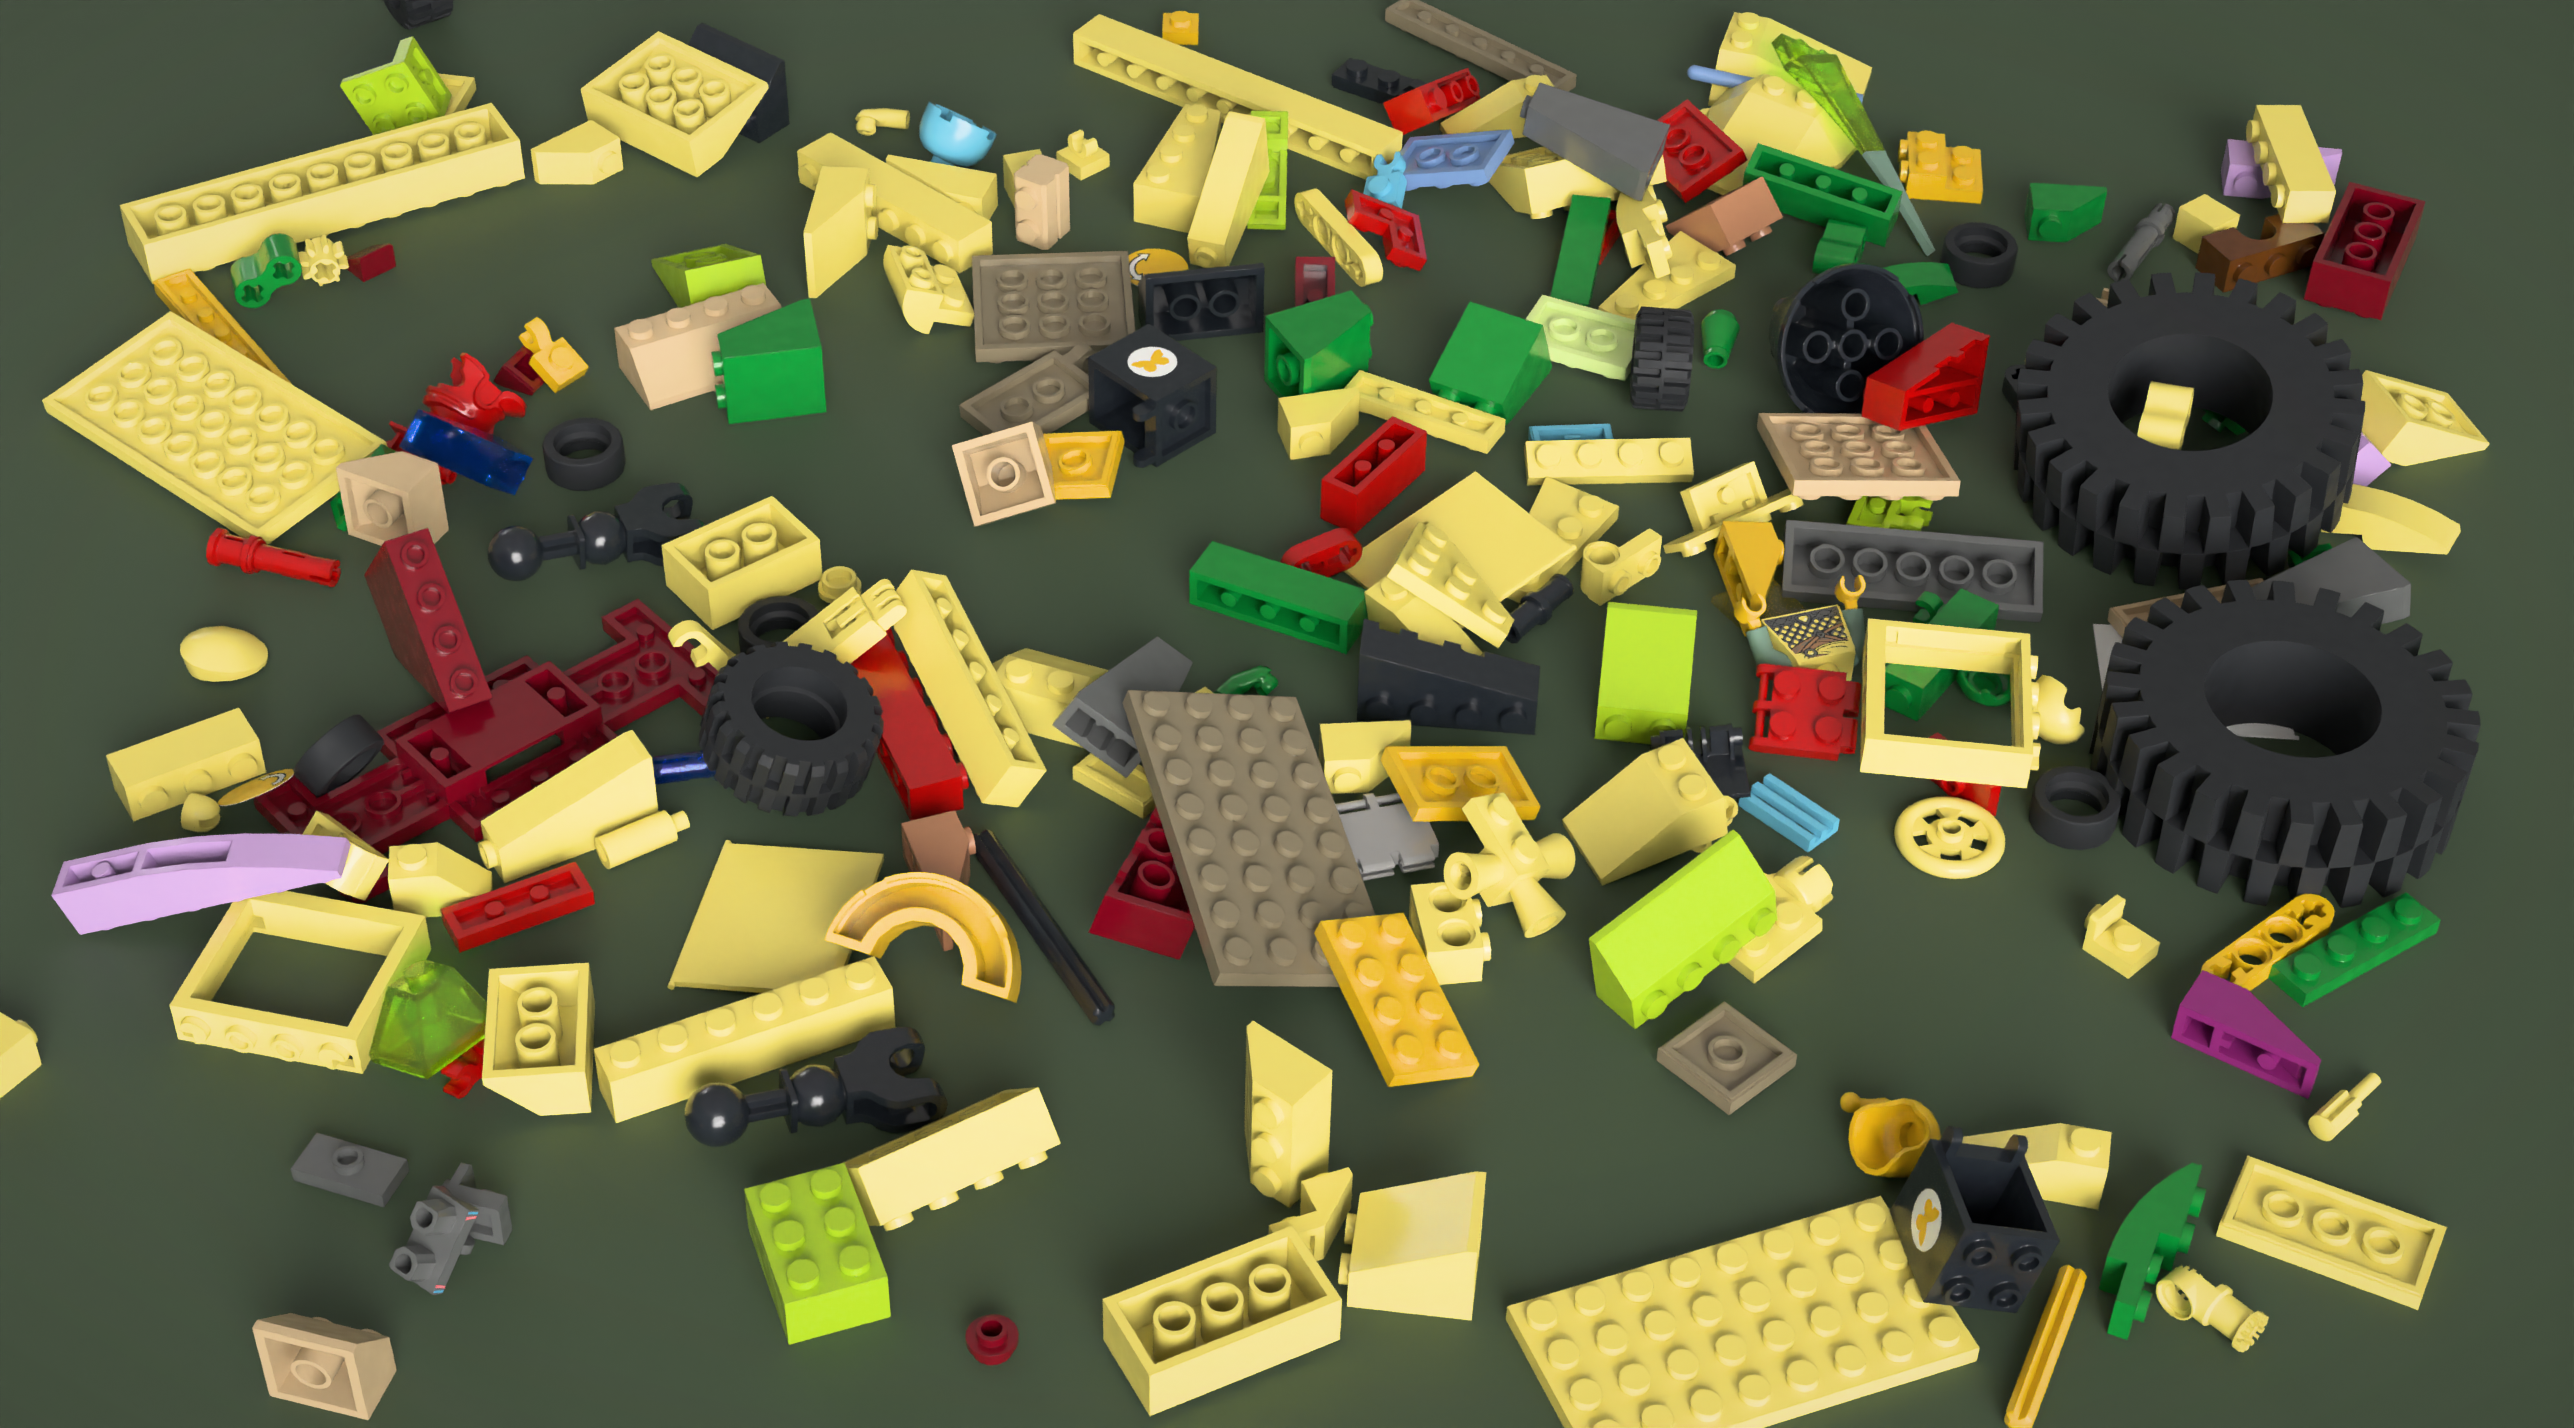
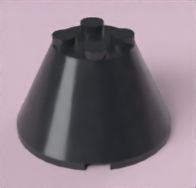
M1849 263L1830 268L1817 275L1787 298H1781L1774 305L1773 316L1769 326L1771 355L1775 359L1783 385L1790 398L1804 413L1862 414L1863 392L1866 387L1867 377L1924 341L1922 316L1914 296L1907 292L1896 275L1886 269L1865 263Z

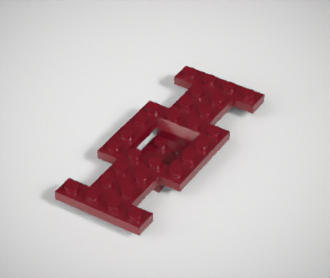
M636 599L601 617L603 631L618 644L564 672L551 661L539 666L526 655L485 676L493 697L491 700L450 714L436 701L377 731L384 741L380 752L390 760L389 762L319 798L293 775L280 786L253 798L254 805L280 834H303L316 811L328 814L381 854L389 851V846H399L450 818L469 837L478 842L483 839L482 820L618 737L614 733L616 730L679 697L703 717L718 671L709 662L703 666L695 667L690 657L691 651L695 647L687 640L682 646L673 647L668 638L672 627L643 602ZM554 734L560 739L561 746L487 784L485 770ZM388 867L384 868L365 901L340 891L338 892L348 902L362 904L390 889Z

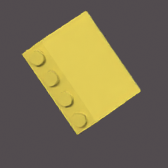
M658 31L582 87L581 93L588 121L593 120L618 136L621 141L682 171L699 177L724 157L768 90V84L753 75Z
M1545 147L1506 155L1489 180V183L1515 212L1530 214L1531 219L1552 216V209L1564 207L1565 211H1569L1573 195L1611 198V201L1618 200L1621 193L1618 189ZM1663 155L1650 181L1652 187L1655 184L1667 182Z

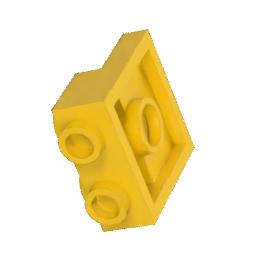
M1928 130L1920 132L1908 131L1906 140L1900 139L1898 147V162H1900L1898 177L1901 183H1905V191L1909 199L1981 204L1983 182L1980 149H1972L1967 146L1946 147L1945 134H1938Z

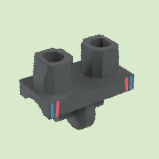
M432 1186L427 1199L416 1202L410 1216L412 1228L414 1229L407 1245L395 1250L389 1263L390 1269L407 1281L416 1283L432 1295L442 1294L459 1255L471 1254L476 1242L469 1233L479 1210L457 1199L444 1186Z

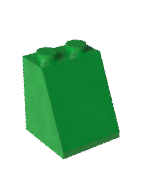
M1350 290L1266 315L1265 383L1278 398L1344 389L1359 370L1368 373L1369 359L1372 357L1370 327L1373 325V314L1370 307Z
M810 299L799 300L717 334L719 351H712L711 356L714 376H721L722 384H715V395L718 409H726L729 424L827 412L822 346Z
M1469 302L1429 378L1432 394L1506 419L1505 425H1508L1552 369L1544 327L1541 324Z

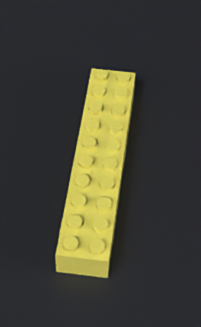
M492 103L125 203L120 205L128 244L153 284L155 280L186 269H191L193 273L208 271L218 265L251 256L261 248L262 242L273 234L288 235L296 243H299L306 239L310 240L322 237V235L327 236L328 234L348 228H359L366 223L387 217H398L402 213L422 207H433L440 202L457 197H468L475 192L496 186H506L511 182L524 179L525 175L519 138Z

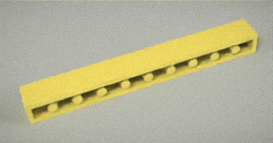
M1098 14L1073 33L1075 65L1181 107H1184L1185 104H1200L1210 109L1220 110L1221 123L1225 122L1228 111L1251 115V111H1288L1287 149L1366 180L1368 176L1377 175V170L1374 167V160L1377 155L1382 154L1388 165L1393 161L1395 152H1400L1402 149L1403 132L1106 16Z

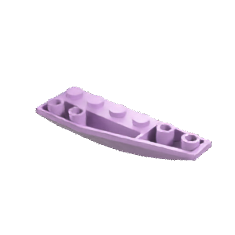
M251 833L195 836L151 842L64 861L51 896L77 932L82 935L340 879L343 875L351 844L345 837Z

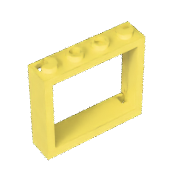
M1868 618L1862 659L1860 772L2027 788L2030 770L2038 771L2041 749L2040 743H2033V739L2037 740L2039 734L2040 713L2032 712V709H2036L2038 704L2039 682H2031V679H2035L2037 675L2038 656L2031 655L2030 634ZM1885 663L2010 675L2012 746L1884 734Z
M291 891L275 892L233 902L169 1005L177 1037L180 1040L195 1042V1044H207L233 1049L241 1053L249 1052L280 1058L290 1062L297 1061L327 1067L332 1070L339 1069L363 1074L431 951L426 918L423 915ZM253 932L387 956L348 1027L212 1002V999Z

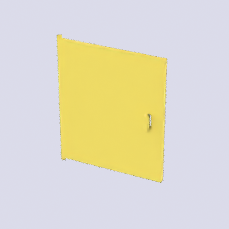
M1475 471L1363 547L1360 560L1344 572L1364 589H1369L1390 572L1417 523L1421 522L1425 526L1432 525L1441 529L1448 536V541L1456 545L1501 602L1576 550L1577 547L1575 544H1567ZM1456 622L1461 629L1464 628L1463 625Z
M725 840L668 983V989L688 987L764 993L847 965L852 950L828 942L824 938L841 908L860 890H865L877 882L884 862V854L734 844L730 840Z

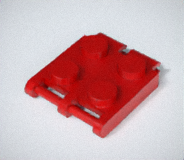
M1773 664L1757 665L1756 676L1760 678L1758 700L1753 702L1752 712L1756 714L1754 737L1749 739V750L1838 761L1840 753L1855 754L1858 720L1853 718L1858 717L1861 683L1846 681L1847 673ZM1769 680H1773L1771 701H1767ZM1765 716L1770 717L1768 738L1763 737Z

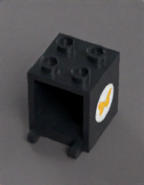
M1147 324L1088 357L1089 423L1101 431H1122L1125 440L1124 446L1134 452L1133 464L1136 467L1144 468L1150 464L1158 467L1216 433L1217 367L1152 325Z
M1948 1126L1940 1140H1929L1890 1210L1891 1217L1924 1303L2017 1313L2060 1242L2025 1158L2028 1140L2026 1136L2014 1134L2010 1137L2005 1148L1962 1143L1963 1131L1960 1127Z

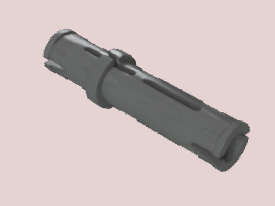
M2158 203L2153 207L2148 217L2141 219L2134 227V231H2136L2108 266L2107 271L2111 279L2115 282L2119 281L2121 277V280L2130 279L2149 251L2159 246L2165 238V230L2176 218V212L2172 206L2166 203L2162 208V203Z

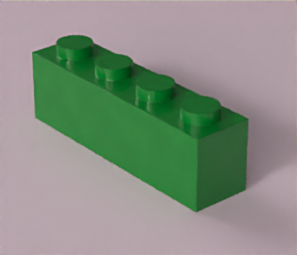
M1759 143L1744 171L1743 185L1763 176L1780 212L1826 227L1829 219L1867 226L1868 235L1866 241L1885 247L1898 218L1903 191Z
M1212 541L1189 570V604L1344 654L1348 653L1362 633L1364 619H1368L1364 595L1367 589Z

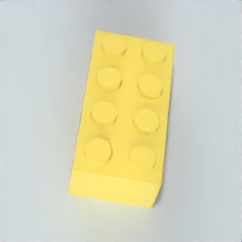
M1292 1225L1104 1298L1103 1340L1149 1416L1340 1340L1342 1299Z

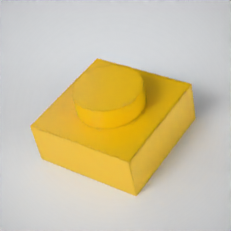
M1186 11L1163 13L1162 39L1178 45H1198L1199 13H1188Z

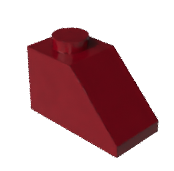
M1335 257L1295 258L1294 307L1335 295Z

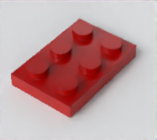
M1688 99L1656 120L1670 125L1663 152L1667 182L1664 183L1685 203L1700 195L1704 190L1747 161L1743 149Z

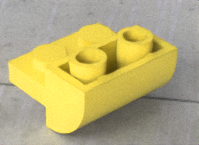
M909 245L903 247L887 246L883 259L884 270L903 315L912 328L921 333L929 334L933 322L971 326L974 319V310L956 270L941 264L931 266L925 251Z

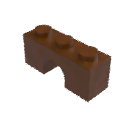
M2279 214L2265 218L2260 240L2246 237L2234 227L2202 236L2195 268L2200 273L2215 274V286L2224 293L2233 290L2238 279L2257 283L2311 267L2325 233L2313 223H2282Z

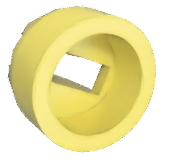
M191 793L185 800L182 808V828L194 832H208L212 830L220 821L219 805L208 796Z

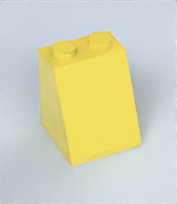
M1475 1171L1360 1193L1357 1214L1347 1213L1344 1244L1352 1245L1351 1254L1341 1253L1338 1284L1348 1285L1347 1307L1472 1320L1487 1172Z

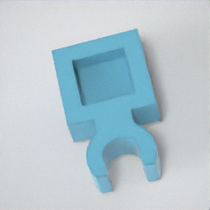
M1399 151L1395 152L1393 161L1388 165L1382 154L1377 155L1374 160L1377 175L1367 177L1363 194L1402 209L1407 180L1403 175L1406 169V162Z

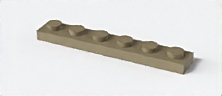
M1399 0L1385 9L1386 22L1509 81L1523 79L1531 75H1547L1555 88L1569 92L1576 87L1577 74L1420 0Z

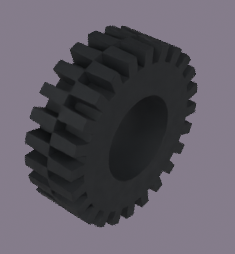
M2170 272L2151 274L2148 296L2140 298L2129 279L2110 284L2107 307L2089 292L2074 301L2072 320L2059 313L2055 314L2045 324L2044 342L2033 339L2026 351L2025 369H2020L2018 376L2013 467L2014 470H2018L2017 488L2023 502L2033 500L2032 518L2039 528L2044 531L2059 525L2058 546L2072 556L2094 541L2093 568L2109 575L2114 572L2125 556L2135 559L2134 583L2154 586L2161 565L2178 567L2179 589L2184 590L2200 586L2203 567L2215 565L2223 585H2226L2227 581L2245 580L2249 557L2266 576H2270L2284 569L2288 548L2302 558L2316 549L2320 529L2331 533L2340 521L2343 503L2348 504L2351 497L2365 413V401H2361L2364 383L2360 369L2349 370L2351 350L2344 340L2339 339L2326 343L2328 323L2322 317L2313 313L2294 324L2296 300L2290 296L2279 292L2264 308L2256 306L2257 283L2238 279L2229 297L2214 295L2215 274L2195 272L2192 293H2176ZM2151 381L2194 388L2192 407L2223 415L2236 422L2250 435L2241 441L2218 449L2182 451L2148 442L2131 432L2123 423L2143 413Z
M2248 580L2227 581L2220 604L2204 585L2185 590L2181 608L2166 597L2152 604L2147 622L2135 617L2125 627L2122 643L2115 642L2109 659L2090 743L2089 754H2093L2090 769L2105 776L2113 790L2120 793L2121 806L2118 816L2126 815L2122 835L2135 848L2160 838L2155 863L2170 873L2174 874L2188 861L2194 859L2201 863L2197 881L2198 887L2218 894L2228 875L2246 879L2244 902L2266 906L2273 885L2287 886L2291 900L2302 894L2320 895L2323 886H2327L2341 908L2361 905L2368 884L2383 898L2393 895L2401 890L2406 873L2416 879L2421 878L2430 870L2435 853L2442 855L2447 847L2479 748V743L2476 742L2481 726L2479 711L2468 710L2473 693L2465 679L2448 680L2453 662L2441 649L2418 655L2423 634L2411 625L2405 623L2386 635L2380 632L2384 610L2367 602L2352 617L2337 613L2341 594L2339 592L2319 588L2316 600L2312 606L2296 603L2293 582L2273 580L2267 600H2257ZM2260 723L2290 728L2295 732L2316 740L2336 755L2307 758L2275 753L2245 741L2230 731L2227 726Z

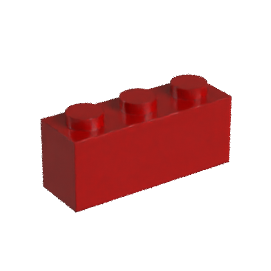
M1393 416L1321 479L1320 519L1340 528H1348L1353 534H1356L1425 471L1427 431Z

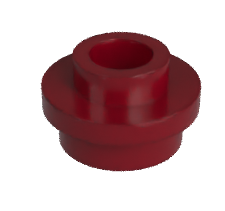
M989 1314L981 1316L968 1326L965 1335L966 1346L980 1363L985 1365L1002 1364L1012 1356L1018 1346V1328L1012 1320L1002 1315Z

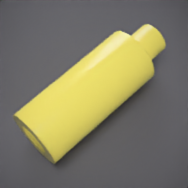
M662 810L595 838L596 851L602 864L607 869H611L677 841V832L689 828L690 823L683 810L672 815Z

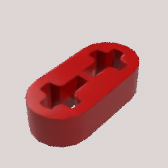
M1337 528L1289 548L1283 554L1281 563L1325 577H1331L1353 567L1360 560L1363 548L1351 530L1348 528Z

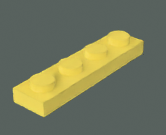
M1359 370L1345 386V388L1358 387L1360 391V412L1385 420L1390 419L1392 416L1427 431V434L1435 438H1441L1474 451L1488 454L1505 433L1506 419L1362 370Z
M1690 438L1526 441L1524 447L1527 486L1543 485L1546 476L1566 485L1692 482L1694 476Z

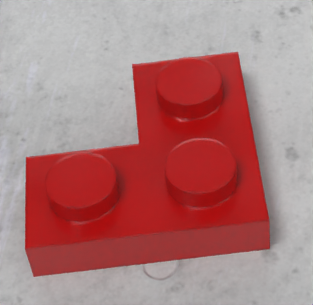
M1351 189L1345 199L1348 223L1362 232L1370 231L1382 236L1386 259L1390 260L1393 264L1403 268L1409 267L1420 272L1427 262V255L1419 215Z

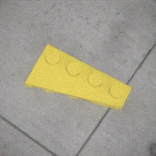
M1679 231L1669 241L1673 257L1667 259L1671 274L1656 279L1647 263H1645L1599 306L1598 310L1636 320V315L1641 306L1678 309L1735 278L1736 265L1682 231Z
M1546 476L1529 514L1567 544H1575L1577 549L1507 598L1520 603L1523 596L1529 592H1536L1555 574L1565 576L1583 557L1584 548L1592 542H1597L1617 521L1619 506Z

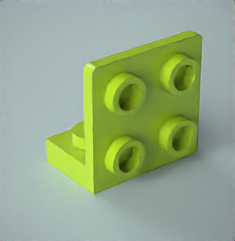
M414 36L400 40L393 62L344 78L340 84V87L373 135L445 116L452 96Z

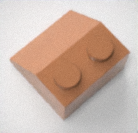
M1762 176L1666 225V228L1673 236L1682 231L1712 251L1719 252L1723 250L1725 256H1728L1746 247L1743 239L1750 237L1753 242L1771 233L1770 224L1783 218Z

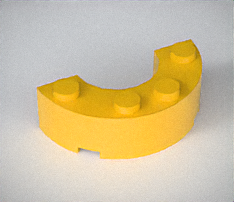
M907 872L885 877L884 880L855 894L835 916L824 940L881 959L890 942L904 931L920 926L939 927L948 932L960 949L964 964L961 985L1017 1003L1021 985V960L1012 929L1000 911L987 898L963 883L947 876L926 872Z

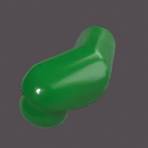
M1260 665L1233 674L1213 693L1244 695L1254 687L1259 695L1267 696L1278 686V679L1270 673V668Z

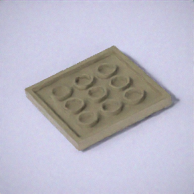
M1128 251L972 256L976 362H1035L1054 350L1064 355L1079 343L1087 344L1094 349V353H1097L1135 332Z

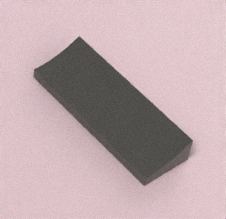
M1786 520L1782 541L1784 544V559L1782 562L1781 600L1844 605L1835 595L1837 583L1844 576L1845 588L1850 592H1856L1854 588L1855 578L1857 575H1861L1865 580L1866 586L1864 592L1857 600L1858 607L1919 612L1921 608H1925L1916 605V600L1924 591L1935 593L1942 599L1944 604H1947L1962 588L1998 604L1997 619L2028 622L2041 621L2043 614L2044 543L2042 541Z

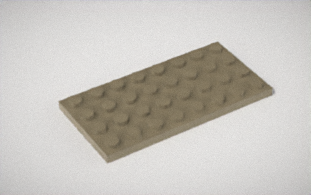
M1128 690L1123 700V706L1214 986L1340 987L1314 932L1320 921L1375 916L1296 697Z

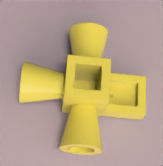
M1504 792L1471 798L1462 810L1483 843L1484 849L1479 854L1456 852L1448 857L1444 866V880L1448 890L1453 896L1462 900L1479 893L1487 907L1513 902L1526 938L1545 933L1556 926L1565 917L1566 912L1538 881L1541 878L1565 879L1572 873L1575 866V852L1571 842L1559 833L1550 834L1535 842L1518 816L1514 805L1509 801Z

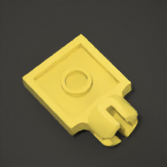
M1797 857L1778 872L1765 874L1775 890L1777 921L1766 934L1760 937L1756 936L1739 949L1737 955L1728 962L1754 984L1822 931V918L1815 913L1832 901L1833 895L1831 891L1833 883L1828 873L1820 864L1812 867L1806 873L1803 872L1804 869L1814 862L1811 857Z

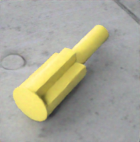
M2369 1073L2349 1093L2347 1090L2339 1091L2310 1117L2308 1125L2311 1132L2320 1140H2332L2359 1115L2357 1109L2362 1106L2361 1101L2380 1085V1077L2375 1073Z

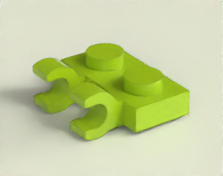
M1862 496L1856 500L1846 525L1921 531L1923 526H1929L1933 512L1922 510L1919 507L1930 509L1933 501L1923 499L1920 496H1903L1900 500H1886L1879 496Z

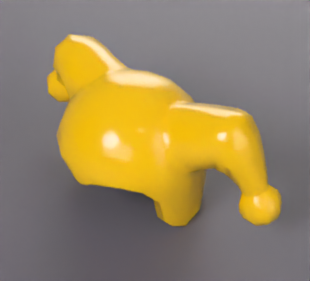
M1846 1092L1840 1099L1841 1109L1847 1113H1854L1849 1127V1146L1856 1165L1866 1174L1893 1178L1909 1177L1929 1140H1940L1941 1138L1939 1124L1935 1116L1917 1100L1908 1098L1889 1100L1887 1098L1864 1099L1854 1092Z

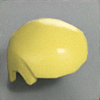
M2042 675L2036 681L2039 682L2037 708L2032 709V712L2040 713L2038 736L2054 744H2070L2078 741L2085 732V728L2080 724L2081 708H2067L2064 705L2067 688L2053 677Z

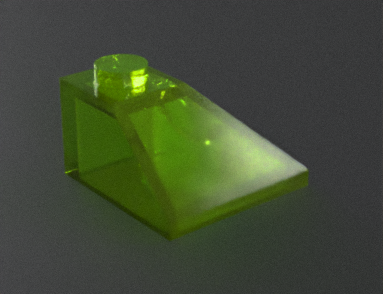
M429 960L416 962L403 971L401 978L388 986L369 1056L373 1063L428 1080L485 1038L487 1002L454 967Z

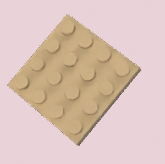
M1758 413L1757 429L1793 496L1804 500H1816L1821 496H1838L1845 500H1858L1862 496H1879L1886 500H1900L1903 496H1920L1923 499L1932 501L1941 500L1944 496H1959L1961 481L1926 425L1899 431L1861 417V414Z

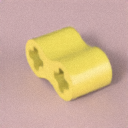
M2151 381L2137 436L2162 447L2181 450L2191 414L2194 388Z

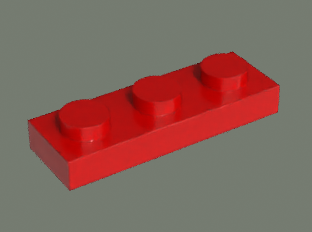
M575 861L440 909L442 922L460 953L595 904L591 886Z

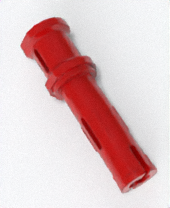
M216 528L210 535L207 543L206 558L210 565L220 566L223 563L241 567V570L247 574H254L263 570L286 577L319 583L327 587L336 586L341 574V568H338L340 566L339 560L270 546L259 536L240 537L230 534L225 528Z

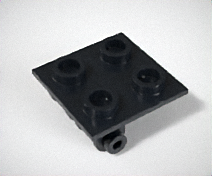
M1732 723L1709 726L1710 739H1706L1705 726H1700V740H1693L1691 727H1687L1686 743L1721 793L1731 798L1751 797L1742 750V728H1733ZM1682 729L1659 730V735L1650 736V751L1683 738Z

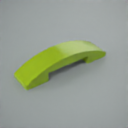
M1251 111V116L1265 118L1270 172L1249 218L1247 229L1286 230L1288 111Z

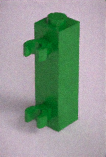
M1962 588L1947 604H1944L1942 599L1935 593L1924 591L1916 600V605L1925 609L1921 608L1913 617V622L1995 630L1999 605ZM1885 663V707L1918 722L1956 680L1957 670Z

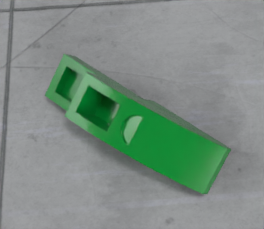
M2191 1163L2155 1185L2139 1200L2115 1235L2106 1258L2099 1285V1290L2117 1295L2107 1334L2128 1340L2133 1320L2144 1323L2152 1292L2143 1290L2145 1282L2156 1285L2160 1268L2171 1271L2177 1252L2188 1254L2196 1225L2186 1221L2188 1215L2196 1218L2199 1217L2207 1190L2197 1186L2202 1165Z

